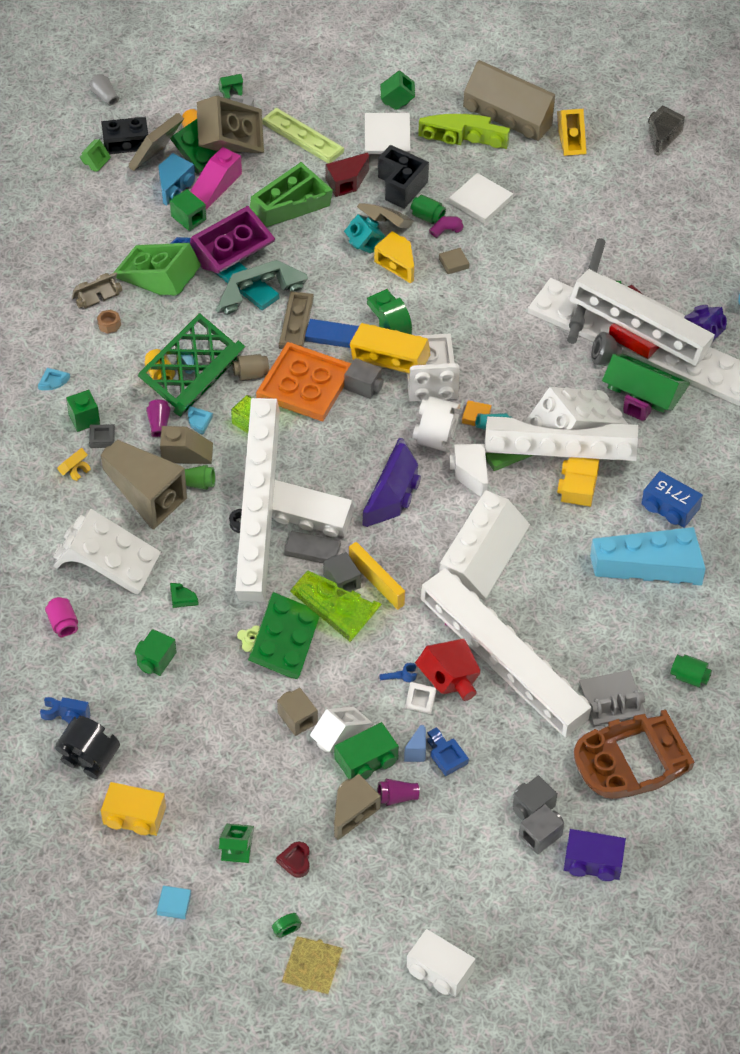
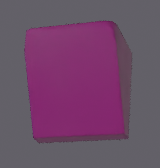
M626 395L623 413L645 421L652 411L650 405Z

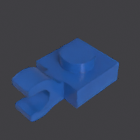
M45 697V706L52 707V709L40 710L41 718L44 720H53L61 716V719L67 723H70L74 716H76V719L79 716L90 719L91 716L89 702L62 697L61 701L52 697Z
M437 727L427 732L429 738L426 740L433 748L430 756L445 777L469 763V758L454 738L446 741Z

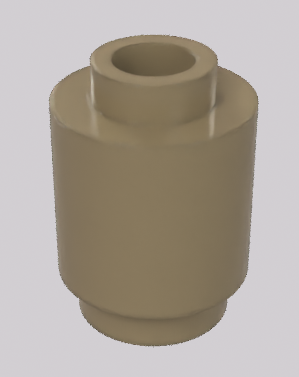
M261 354L237 356V360L233 362L234 376H239L240 381L263 378L269 372L268 357L261 356Z

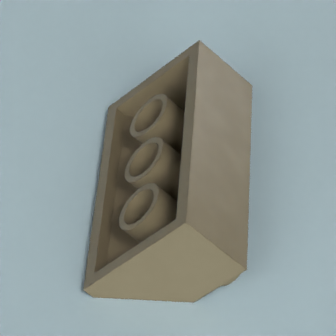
M481 60L476 62L464 90L463 107L470 112L491 117V121L498 122L510 128V130L513 129L525 137L537 141L546 134L553 124L554 93Z

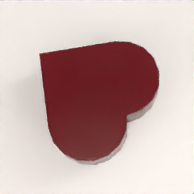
M294 842L276 857V862L290 875L297 878L304 877L310 870L308 860L310 856L309 847L304 842Z

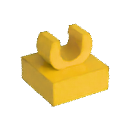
M80 448L57 467L58 471L62 475L70 471L71 478L77 481L81 478L77 468H81L85 473L91 470L89 464L83 461L88 454L83 448Z

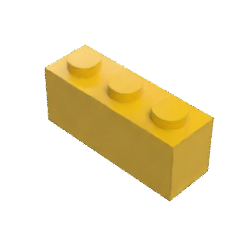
M361 323L350 342L353 360L357 358L376 366L409 374L410 367L426 365L430 357L428 338L385 329L376 325Z

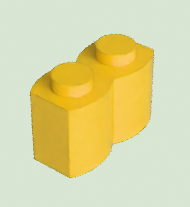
M569 457L568 460H563L561 474L565 475V478L559 479L557 490L558 494H562L561 502L591 507L600 459Z

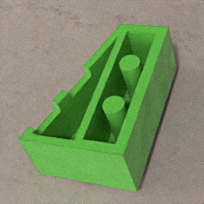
M300 162L252 195L250 208L265 227L330 206L333 190L306 165Z

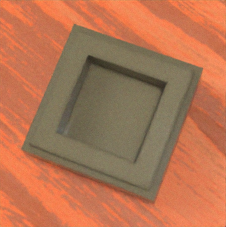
M461 247L439 253V260L447 274L469 269L470 263Z

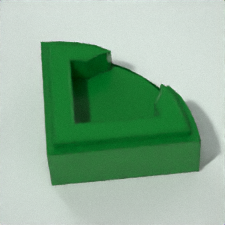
M170 583L173 608L199 605L195 592L183 587L180 583Z

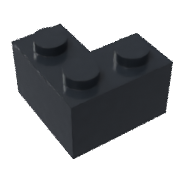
M389 145L378 158V178L385 181V200L405 209L428 183L429 162L393 145Z

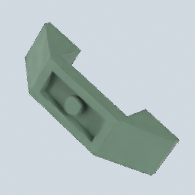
M273 260L232 274L216 311L217 313L224 311L225 314H230L238 310V306L243 301L238 287L240 290L251 287L255 281L267 282L275 278L276 275L282 291L290 289V291L295 292L304 287L303 284L308 280V276L306 273L279 260Z

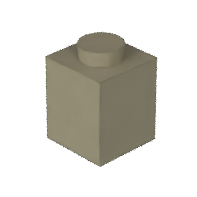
M300 687L294 691L284 693L277 700L278 714L295 736L318 723V710Z

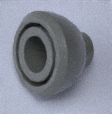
M601 332L593 342L591 359L595 365L608 364L613 354L622 353V346L617 344L613 336L606 332Z

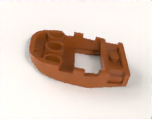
M661 710L660 716L647 718L645 714H640L626 721L620 722L619 719L610 721L607 727L599 731L594 729L584 734L577 741L574 748L575 764L585 783L597 794L610 799L625 798L657 790L692 770L695 763L667 710ZM645 732L665 772L657 778L638 784L616 741Z

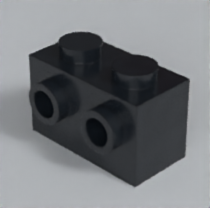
M146 117L101 121L104 147L109 155L137 152L146 136L149 135Z

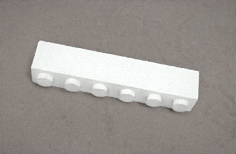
M590 269L576 280L570 298L571 301L695 366L708 354L715 334Z

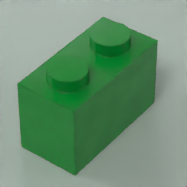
M380 722L334 745L335 760L348 779H352L360 774L366 780L374 771L380 768H390L396 763L399 756V746L385 725Z

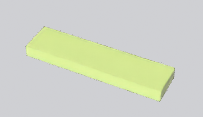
M275 108L262 119L263 125L326 163L333 162L344 153L342 146L278 108Z

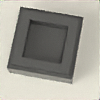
M115 424L90 425V448H106L115 442Z

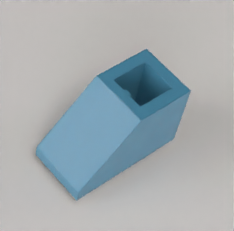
M172 153L158 166L163 204L167 206L175 195L180 194L186 187L193 185L195 181L194 164Z

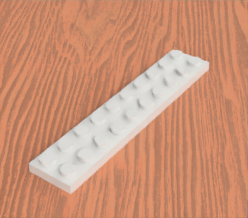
M550 278L528 307V313L570 331L569 323L571 317L575 315L577 303L570 300L574 288ZM586 309L584 327L579 332V336L594 342L599 333L606 332L609 334V327L613 322ZM617 342L619 346H622L621 354L631 356L690 382L692 386L740 406L739 359L710 347L708 354L695 366L662 348H659L649 359H646Z

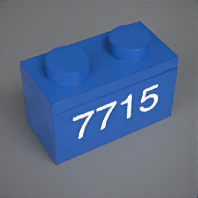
M659 471L644 489L641 504L649 512L658 513L671 524H678L685 528L700 510L703 494Z

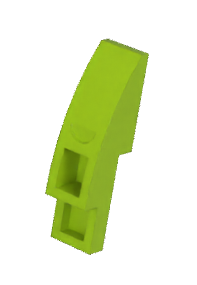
M439 114L419 119L418 136L428 140L443 141L447 144L462 145L463 140H468L471 143H481L494 148L507 149L510 128L490 124L491 117Z

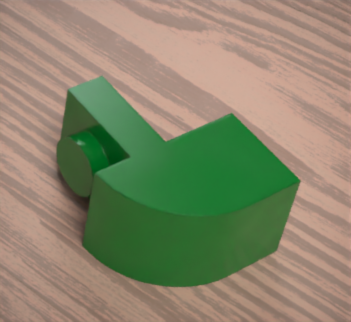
M388 289L367 297V305L378 317L379 327L412 335L411 318L401 298L396 299Z

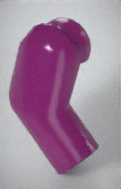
M443 216L429 229V233L438 238L445 229H452V231L455 230V233H459L463 230L464 225L457 216Z

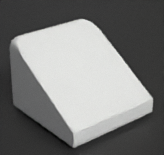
M410 682L405 709L431 714L438 690L435 687Z

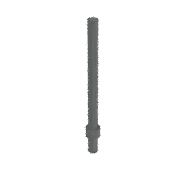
M602 238L596 241L588 268L596 273L606 243ZM577 304L575 315L571 317L569 323L570 331L567 341L571 344L577 342L579 332L582 331L585 323L584 315L586 308Z

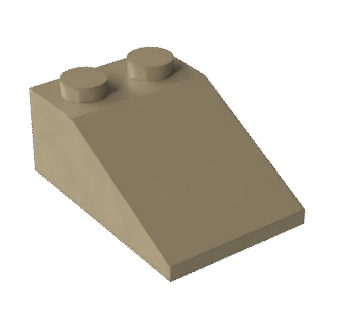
M217 95L196 102L199 146L217 151L224 147L232 152L264 153L262 109Z

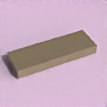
M290 291L279 349H283L287 342L304 347L314 294Z

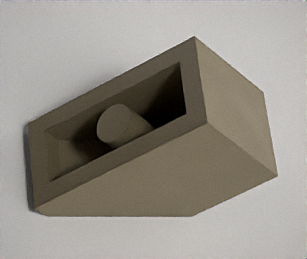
M162 426L160 440L161 458L173 463L212 464L213 442L185 426Z
M360 774L352 779H346L337 790L334 820V837L337 840L341 839L380 809L381 796Z

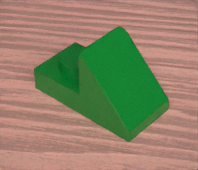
M226 823L219 838V849H222L221 861L249 863L254 826Z

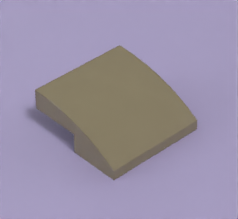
M359 203L357 206L374 221L386 222L389 219L401 228H409L414 222L408 216L388 207Z

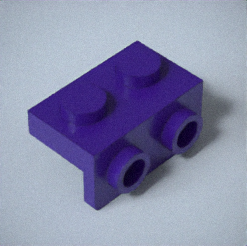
M699 305L690 314L684 316V319L715 334L713 341L726 330L727 318L723 314L722 307Z

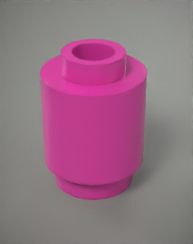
M62 597L51 599L45 607V612L53 631L59 637L76 633L78 630V619L70 600Z

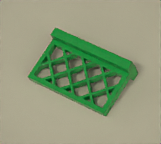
M199 313L139 372L138 377L174 407L173 412L181 417L237 360V356H241L246 346L239 340L236 343L233 342ZM199 322L206 328L207 334H195L194 326ZM191 340L192 349H180L179 341ZM196 340H208L209 350H197ZM212 340H220L227 347L224 350H213ZM176 355L177 364H165L164 356ZM181 355H193L194 365H182ZM197 355H209L210 364L198 365ZM150 370H161L162 380H154L147 373ZM165 370H178L179 380H166ZM182 370L195 371V379L183 380ZM167 386H180V395L177 398L172 396L168 392Z

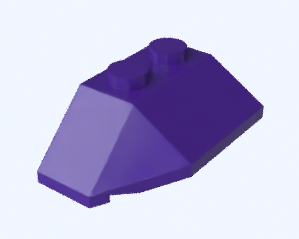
M398 438L363 510L362 526L369 527L400 516L403 508L408 509L410 506L412 489L417 490L419 487L421 475H418V463L403 438Z

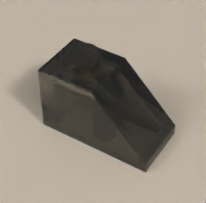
M663 105L656 112H652L648 119V134L656 156H659L683 132L685 116Z

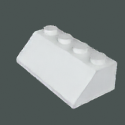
M485 490L441 560L439 572L446 568L452 575H457L469 591H473L479 598L486 600L529 529L530 524L509 499Z

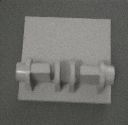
M630 670L579 680L583 695L591 706L590 715L594 726L607 724L616 719L622 721L631 719L635 715H646L643 706L645 702L644 693L638 692Z

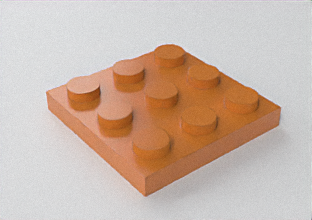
M287 342L258 388L256 398L277 399L279 407L323 422L344 388V374L351 363Z

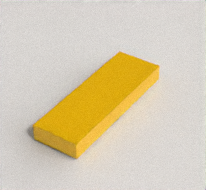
M354 542L349 546V557L357 569L397 610L405 605V590L359 543Z

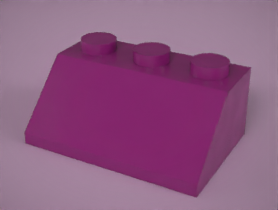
M246 206L193 235L190 245L202 269L220 273L275 242V237L251 208Z

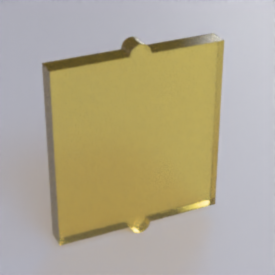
M297 936L282 982L302 987L303 991L310 989L329 994L343 948L323 943L321 939L314 941Z

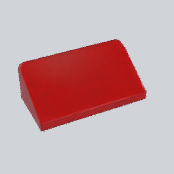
M615 323L609 327V334L613 336L616 342L646 359H649L660 348Z

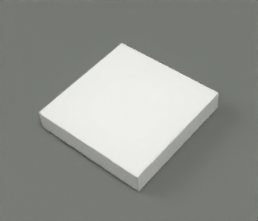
M476 173L449 197V203L486 224L513 199V193Z

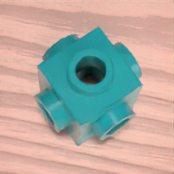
M357 214L344 230L345 234L350 238L348 240L354 248L370 254L374 252V247L386 237L378 227V221Z

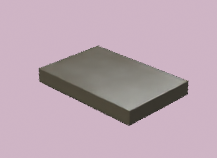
M180 113L173 115L146 136L129 163L128 167L131 170L135 171L166 147L170 138L184 120Z

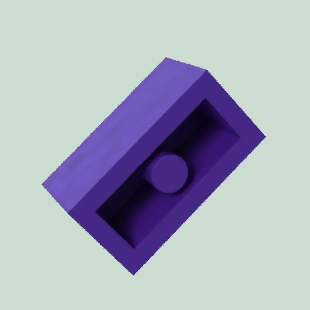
M570 829L563 871H568L571 875L577 877L585 875L597 876L602 881L620 880L626 838Z

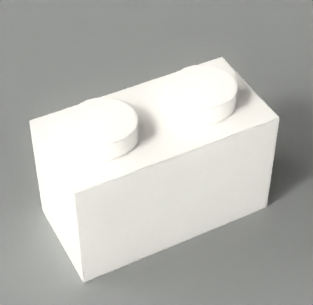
M426 929L407 955V968L417 979L422 980L425 978L432 982L435 989L444 995L450 993L456 997L474 972L476 958Z

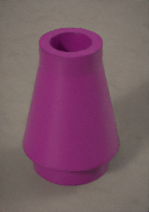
M152 400L146 408L152 437H161L162 426H167L171 408L165 400Z
M386 778L385 781H379L377 793L381 796L380 804H386V806L419 799L418 783Z

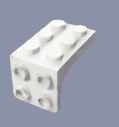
M451 334L415 335L428 338L430 357L426 365L410 367V374L406 373L409 401L428 400L430 396L443 400L458 399L460 368L458 364L454 363Z
M549 387L525 421V423L534 426L561 430H580L602 427L609 424H628L622 417V412L611 404L608 400V395L603 391L571 389L568 387Z
M90 509L85 516L80 514L74 524H71L64 535L65 541L58 546L53 555V558L56 559L53 567L58 569L64 562H79L93 568L120 586L138 595L161 552L93 509Z

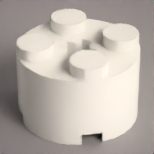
M432 396L428 400H422L419 414L422 415L421 422L416 424L413 432V439H417V444L447 452L449 447L445 446L448 437L453 438L459 418V414L455 413V409H460V404Z

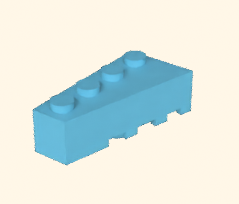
M694 527L592 539L590 557L595 576L640 578L643 581L664 580L669 581V583L680 584V582H687L701 586L703 584L706 568Z

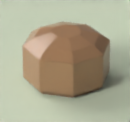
M111 309L101 311L97 317L99 330L107 334L117 332L121 326L119 313Z

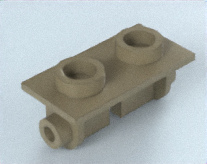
M115 272L110 275L105 273L97 277L96 281L78 284L72 294V299L78 298L76 299L78 308L84 307L86 309L100 303L97 296L99 293L104 301L119 295V292L122 291V286L119 282L115 283L117 273Z

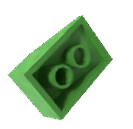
M190 243L136 245L113 273H117L116 278L158 295L175 296L183 291L184 286L194 277L201 264Z

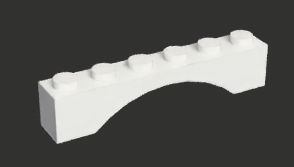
M487 417L485 452L636 461L638 425L609 424L591 429L561 430L534 426L514 418Z

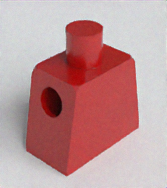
M463 638L425 647L415 664L441 694L458 692L463 701L472 699L477 694L473 683L480 675V668L466 640Z

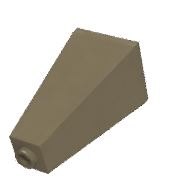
M118 439L111 446L103 450L101 454L103 470L153 530L187 499L185 468Z

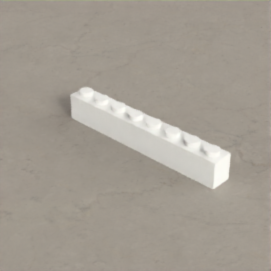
M251 398L235 588L239 601L265 602L280 419L277 399Z
M445 568L422 584L421 600L461 639L464 638L469 647L565 738L589 720L591 706L584 696L578 695L565 678L559 677L546 660L538 657L528 643L523 642L516 636L515 631L509 625H505L498 619L494 610L487 608L480 601L476 593L469 591L457 575H452Z

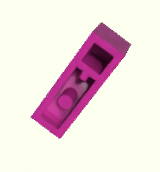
M222 147L206 164L190 191L206 204V210L242 175L241 155Z

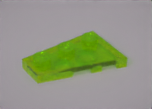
M309 570L305 572L290 590L294 596L349 642L353 640L382 605L375 600L370 602L361 598V594L353 590L348 592L339 588L335 582Z

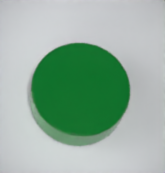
M290 913L275 921L272 929L276 937L282 938L297 931L301 927L302 922L297 913Z

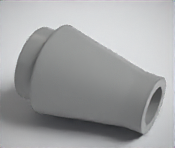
M98 74L90 80L91 92L109 106L119 101V97L107 76Z

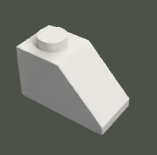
M485 444L454 445V455H449L450 470H454L456 480L481 497L488 488Z
M355 707L326 709L310 736L317 741V746L325 752H334V745L366 730L373 723Z

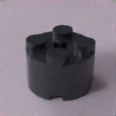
M74 716L56 742L55 749L63 755L60 760L65 765L71 768L79 765L84 768L83 771L86 775L93 779H98L119 749L120 742L113 734L110 738L103 733L105 727L94 720L84 716H79L76 719V716Z

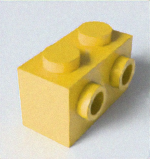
M110 782L101 808L102 822L112 829L118 830L122 828L132 830L139 835L150 834L157 836L166 810L165 793Z

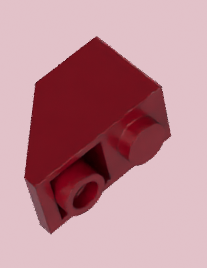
M368 152L325 164V179L333 190L335 197L358 190L369 171Z

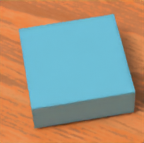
M163 886L157 915L186 919L191 890Z

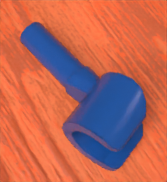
M410 662L404 665L402 671L379 674L380 681L402 679L408 683L413 682L418 674H411L409 672H414L417 665Z

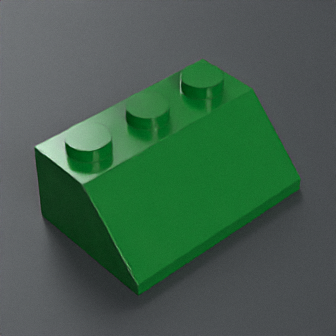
M626 354L612 355L602 379L603 382L608 384V389L621 393L622 390L628 392L633 398L642 402L646 400L652 403L651 408L663 413L665 410L674 409L690 385V382Z

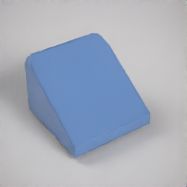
M424 725L419 726L406 745L404 762L426 761V727Z

